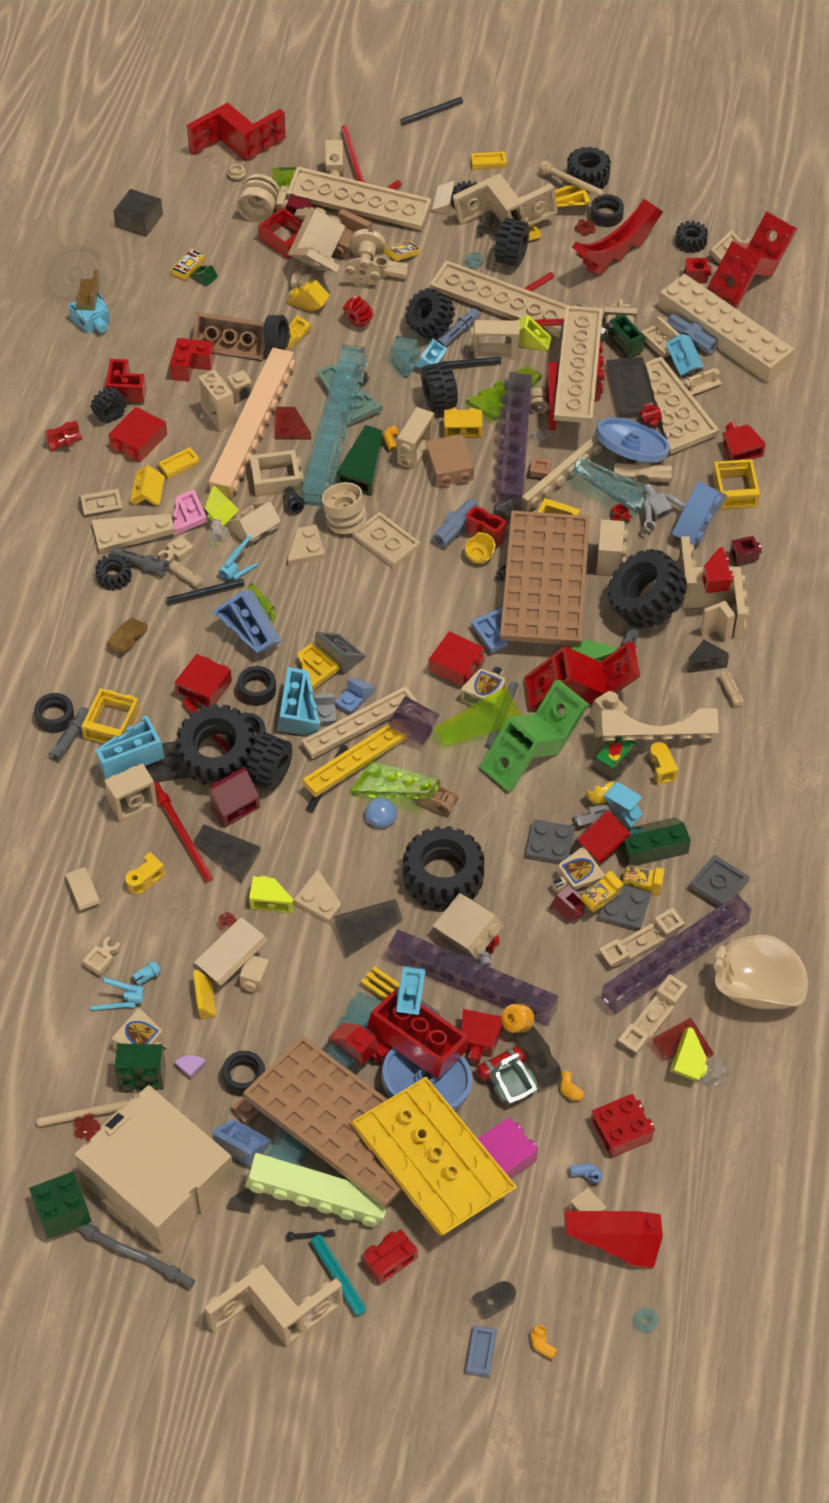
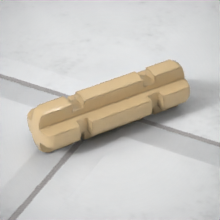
M173 561L169 565L171 572L177 574L187 583H191L193 587L199 588L203 584V579L200 576L195 575L194 572L185 566H181L179 562Z
M728 671L721 672L719 680L724 684L723 687L729 699H731L732 705L734 707L741 706L743 698L741 694H738L739 690L734 680L731 679V674Z

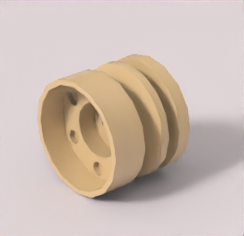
M250 175L243 184L237 202L238 211L243 217L252 222L265 221L273 214L279 194V186L272 178L266 175Z
M344 482L332 485L325 490L322 495V502L326 512L327 525L331 531L339 534H349L360 530L366 524L367 513L362 490L354 483Z

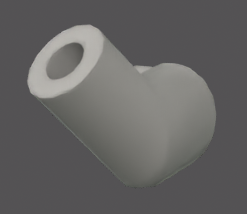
M486 951L482 952L477 959L466 952L458 954L462 964L476 960L480 962L482 967L486 968L492 963L491 955Z

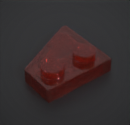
M276 407L275 440H311V432L295 407Z
M692 1018L681 1022L652 1039L663 1059H674L685 1028L690 1027L694 1029L706 1058L712 1057L714 1053Z

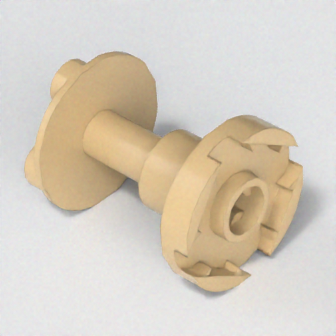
M368 229L358 230L352 235L350 240V250L357 258L347 263L344 273L358 288L372 285L380 279V268L373 262V259L376 255L384 254L386 241L376 231L372 233L368 232Z

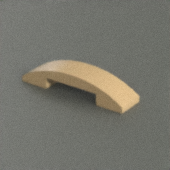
M672 907L656 916L655 922L621 941L618 938L599 948V951L610 967L622 965L655 949L681 930L685 923Z
M669 974L657 989L655 997L634 1024L631 1023L618 1039V1042L637 1054L662 1027L683 997L688 986Z

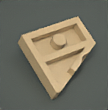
M317 524L297 528L288 556V565L325 559V552Z
M318 870L294 898L295 905L328 924L333 921L342 909V904Z

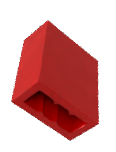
M136 406L108 434L110 447L114 451H119L129 459H134L140 463L168 435L166 421Z

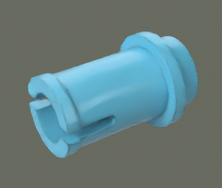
M149 961L147 966L133 973L132 977L136 980V984L141 986V984L152 977H158L161 970L155 961L152 963Z

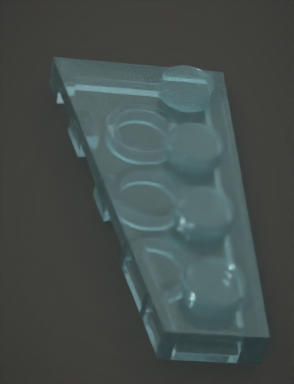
M579 456L572 471L573 473L636 514L639 513L647 495L643 488L644 485Z

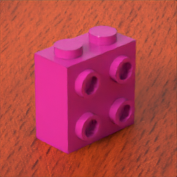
M510 1117L477 1138L510 1179L537 1161L538 1147L532 1139H528L524 1135L521 1125L518 1122L514 1123Z

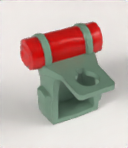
M518 1046L512 1049L509 1048L502 1054L489 1060H484L483 1063L476 1066L478 1077L484 1082L491 1079L495 1085L494 1090L498 1098L506 1106L521 1101L537 1091L536 1086L538 1083L532 1071L526 1069L523 1065L525 1055Z

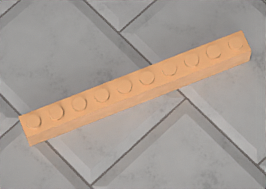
M272 348L209 480L210 491L215 485L229 499H232L234 493L238 492L240 480L245 477L247 465H250V455H253L254 451L258 450L259 440L265 434V427L267 424H270L273 410L276 411L278 406V399L283 396L284 386L289 383L291 371H294L296 368L294 352Z

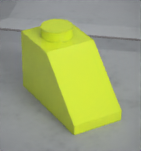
M528 314L516 320L519 321L520 347L540 351L549 350L552 337Z
M215 485L212 487L205 505V509L209 513L207 517L214 524L219 522L224 527L239 509Z
M253 876L249 897L250 910L293 914V898L275 878Z
M690 1027L684 1029L670 1071L696 1081L700 1077H704L708 1065L705 1064L707 1058L694 1029Z

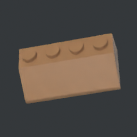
M196 312L193 339L212 341L214 343V353L264 360L267 351L263 336L264 322Z

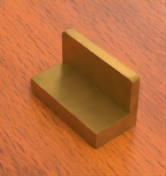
M93 270L92 279H81L76 303L77 310L95 311L100 286L98 270Z

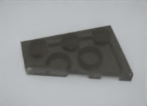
M205 824L194 839L195 846L212 860L215 859L222 865L225 871L233 874L241 884L261 852L260 846Z
M396 899L334 916V922L346 958L402 922L403 918Z

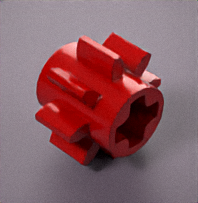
M653 403L645 404L643 410L640 411L642 423L649 425V427L657 426L658 420L662 419L659 406H653Z

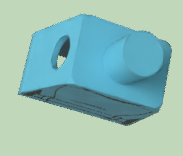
M99 292L95 311L77 310V301L68 304L71 320L87 333L95 330L104 333L108 330V324L110 323L109 311Z

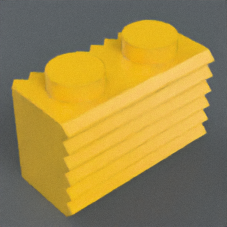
M455 408L444 410V437L463 434L464 438H481L482 410L474 408L468 410H457Z

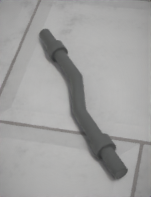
M92 1224L75 1228L84 1233V1237L92 1241L97 1240L119 1253L164 1273L165 1277L173 1282L178 1281L189 1288H192L195 1284V1279L182 1273L180 1268L174 1265L169 1266L147 1253L120 1243L100 1232V1229Z

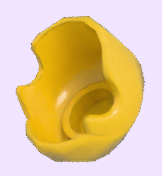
M478 532L474 537L467 540L464 552L466 557L473 563L484 564L493 557L496 544L489 534Z
M611 781L603 787L595 786V791L590 792L586 790L585 795L594 806L606 804L608 802L603 796L615 782Z

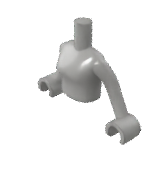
M650 484L643 487L648 495L643 502L646 521L642 527V533L645 535L648 533V528L651 532L655 529L652 514L655 519H661L673 511L668 501L683 510L686 506L685 503L670 494L663 492L655 493Z

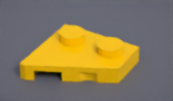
M313 642L297 653L301 669L307 670L309 673L312 690H315L340 670V665Z

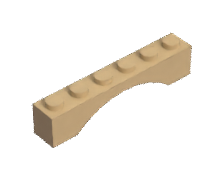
M718 708L691 710L680 720L665 726H654L638 722L621 710L594 713L595 738L603 737V741H615V737H622V741L635 740V737H642V740H654V736H661V740L673 739V736H680V739H692V735H699V739L712 738V734L719 733Z

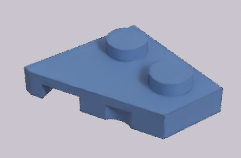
M503 607L471 621V627L490 654L508 647V641L500 640Z

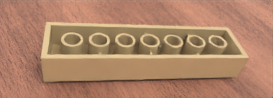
M683 274L660 292L658 308L670 316L672 314L677 315L690 324L693 322L700 324L705 333L718 340L717 349L766 383L772 381L792 365L794 348L686 274Z

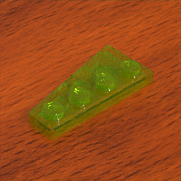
M525 366L508 375V378L504 381L499 380L495 382L493 387L487 390L484 388L479 391L478 395L466 398V404L476 410H482L483 415L496 421L541 380V373L529 366Z
M506 686L437 725L434 729L445 746L502 729L509 717L522 714Z
M372 761L350 792L352 796L367 794L368 797H376L377 794H383L389 798L404 795L405 798L431 799L441 785V782L436 777Z

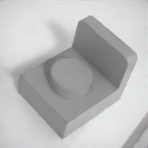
M327 693L314 695V703H316V712L320 720V726H330L335 723V695Z

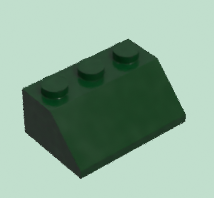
M673 817L626 828L631 835L619 845L627 866H639L689 854L691 839L684 822Z

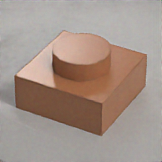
M533 457L530 476L546 477L551 471L552 460Z
M244 1098L231 1105L233 1112L244 1125L249 1124L263 1114Z

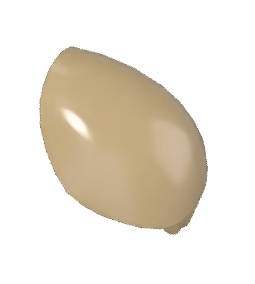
M769 935L747 936L731 942L726 947L719 946L718 950L714 953L715 984L719 991L730 1000L746 1007L768 1010L798 1006L805 1001L808 990L805 966L796 952L782 940Z

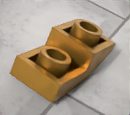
M130 618L112 634L106 642V646L117 652L126 651L135 645L136 637L147 631L148 624L135 618Z

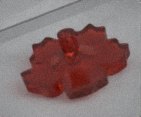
M579 220L577 225H575V231L581 233L582 236H587L589 233L594 234L596 232L595 222L593 220Z
M89 1112L83 1115V1119L79 1116L74 1119V1127L78 1128L74 1131L75 1137H80L81 1139L85 1137L87 1141H90L96 1134L94 1131L101 1130V1124L98 1120H94V1114Z

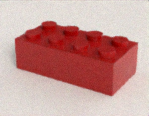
M397 987L371 1011L367 1029L433 1077L439 1079L465 1053L469 1036L422 1003L420 1004L419 1015L396 1012Z

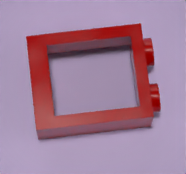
M281 208L258 225V237L271 248L290 259L291 256L288 253L303 221L286 209ZM283 225L295 232L286 241L273 234Z

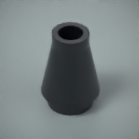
M287 487L284 490L286 508L289 512L298 514L303 511L305 501L293 487Z

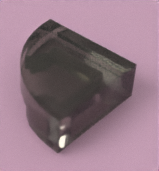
M245 1189L243 1192L238 1193L229 1200L227 1210L250 1214L255 1192Z

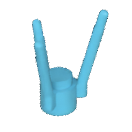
M248 535L242 544L235 548L224 565L218 570L220 576L226 581H230L232 578L237 580L240 576L258 566V563H254L238 572L239 567L234 562L251 539V535Z
M104 977V983L125 989L124 999L128 1000V1002L91 1006L90 1010L135 1008L136 1004H142L144 987L129 985Z

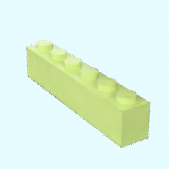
M255 1153L252 1159L245 1187L250 1188L255 1193L264 1192L271 1194L278 1200L287 1199L294 1201L299 1206L314 1207L326 1214L334 1213L340 1215L342 1219L357 1220L368 1227H379L384 1219L386 1208L351 1181L259 1153Z

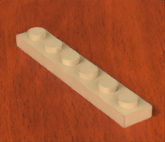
M596 435L522 496L521 509L523 511L529 512L532 508H536L545 497H549L557 487H561L565 480L570 476H574L578 469L583 465H587L592 457L600 454L603 445Z
M405 686L301 740L302 746L310 757L314 759L417 705V699Z

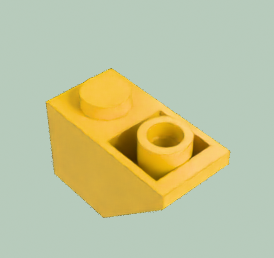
M317 280L310 283L307 281L301 287H295L290 291V296L286 303L308 312H313L321 308L330 295Z

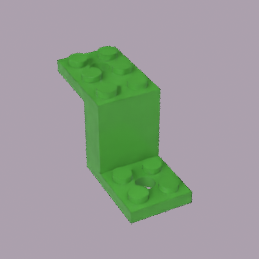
M555 680L535 714L511 716L507 719L479 767L508 792L513 791L533 758L558 755L589 704L560 680ZM560 704L565 706V713L563 715L559 712ZM504 757L509 760L507 768L503 765Z

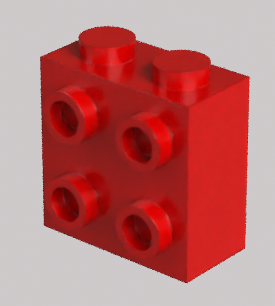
M449 631L429 657L428 671L463 687L475 674L476 669L484 664V647Z
M195 654L175 681L176 694L209 708L211 704H216L231 684V669L224 664L220 665L206 656Z
M633 1093L592 1110L591 1122L611 1158L652 1142L655 1127L651 1119L646 1118L641 1101L636 1100Z

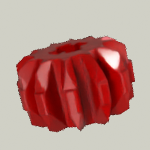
M360 296L349 298L343 306L344 315L347 316V320H350L351 324H355L356 327L366 326L374 316L373 309L369 306L370 304Z

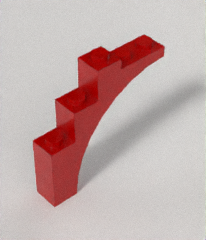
M643 199L629 218L611 234L593 243L582 244L575 241L571 248L577 251L575 255L583 259L582 263L587 266L586 270L593 275L598 273L602 276L611 261L617 259L621 262L633 245L640 248L663 211L646 199Z

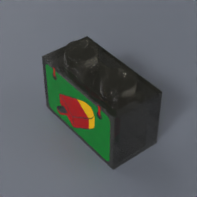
M615 737V741H608L593 757L592 770L609 781H614L617 776H622L629 763L632 764L638 756V743L633 740L622 741V737Z

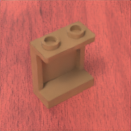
M342 209L338 214L341 224L345 225V228L333 254L349 260L354 255L350 250L352 235L361 229H368V232H372V222Z
M463 434L426 441V456L431 461L437 487L474 480V466Z

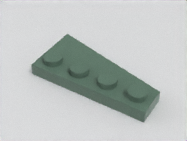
M334 364L317 371L318 378L349 425L383 411V405L375 402L370 394L362 391L357 383L349 380V377Z

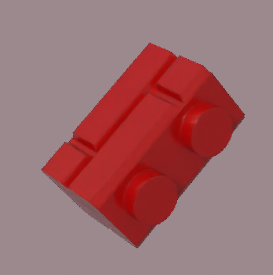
M401 1229L396 1233L392 1231L383 1238V1242L378 1246L372 1245L365 1250L363 1264L377 1283L381 1285L418 1258V1250Z

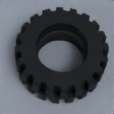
M648 549L645 552L638 551L636 555L627 557L625 562L622 561L619 564V568L613 572V578L609 581L608 597L610 605L628 624L637 628H644V626L651 628L655 624H662L665 619H670L671 615L678 611L680 603H683L685 599L684 594L687 591V579L683 570L669 555L663 551H654L653 549ZM656 580L653 587L646 594L639 597L644 587Z
M211 704L209 708L203 706L200 708V711H193L189 714V719L185 718L181 723L182 728H178L176 748L182 768L192 780H198V783L201 785L209 783L211 786L214 782L228 777L234 771L244 767L246 769L250 752L257 739L252 723L249 722V718L245 714L241 715L240 710L237 708L231 710L229 705L223 704L222 707H218V704ZM226 734L236 740L233 748L228 753L219 757H207L198 752L202 742L212 735Z
M446 826V828L434 827V830L426 829L422 831V835L417 834L414 836L412 842H409L406 846V852L403 854V879L405 888L409 890L410 896L414 899L417 898V902L421 905L428 904V908L435 909L439 907L441 910H446L459 893L470 900L475 898L479 893V889L482 888L485 857L481 851L480 844L477 841L474 842V837L470 834L465 835L463 830H453V827ZM437 859H450L457 862L463 869L454 876L443 878L430 874L424 867Z

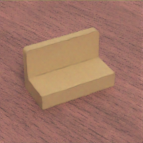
M118 488L80 494L84 515L122 508Z
M726 601L704 609L700 631L702 636L716 631L723 642L731 640L735 614Z

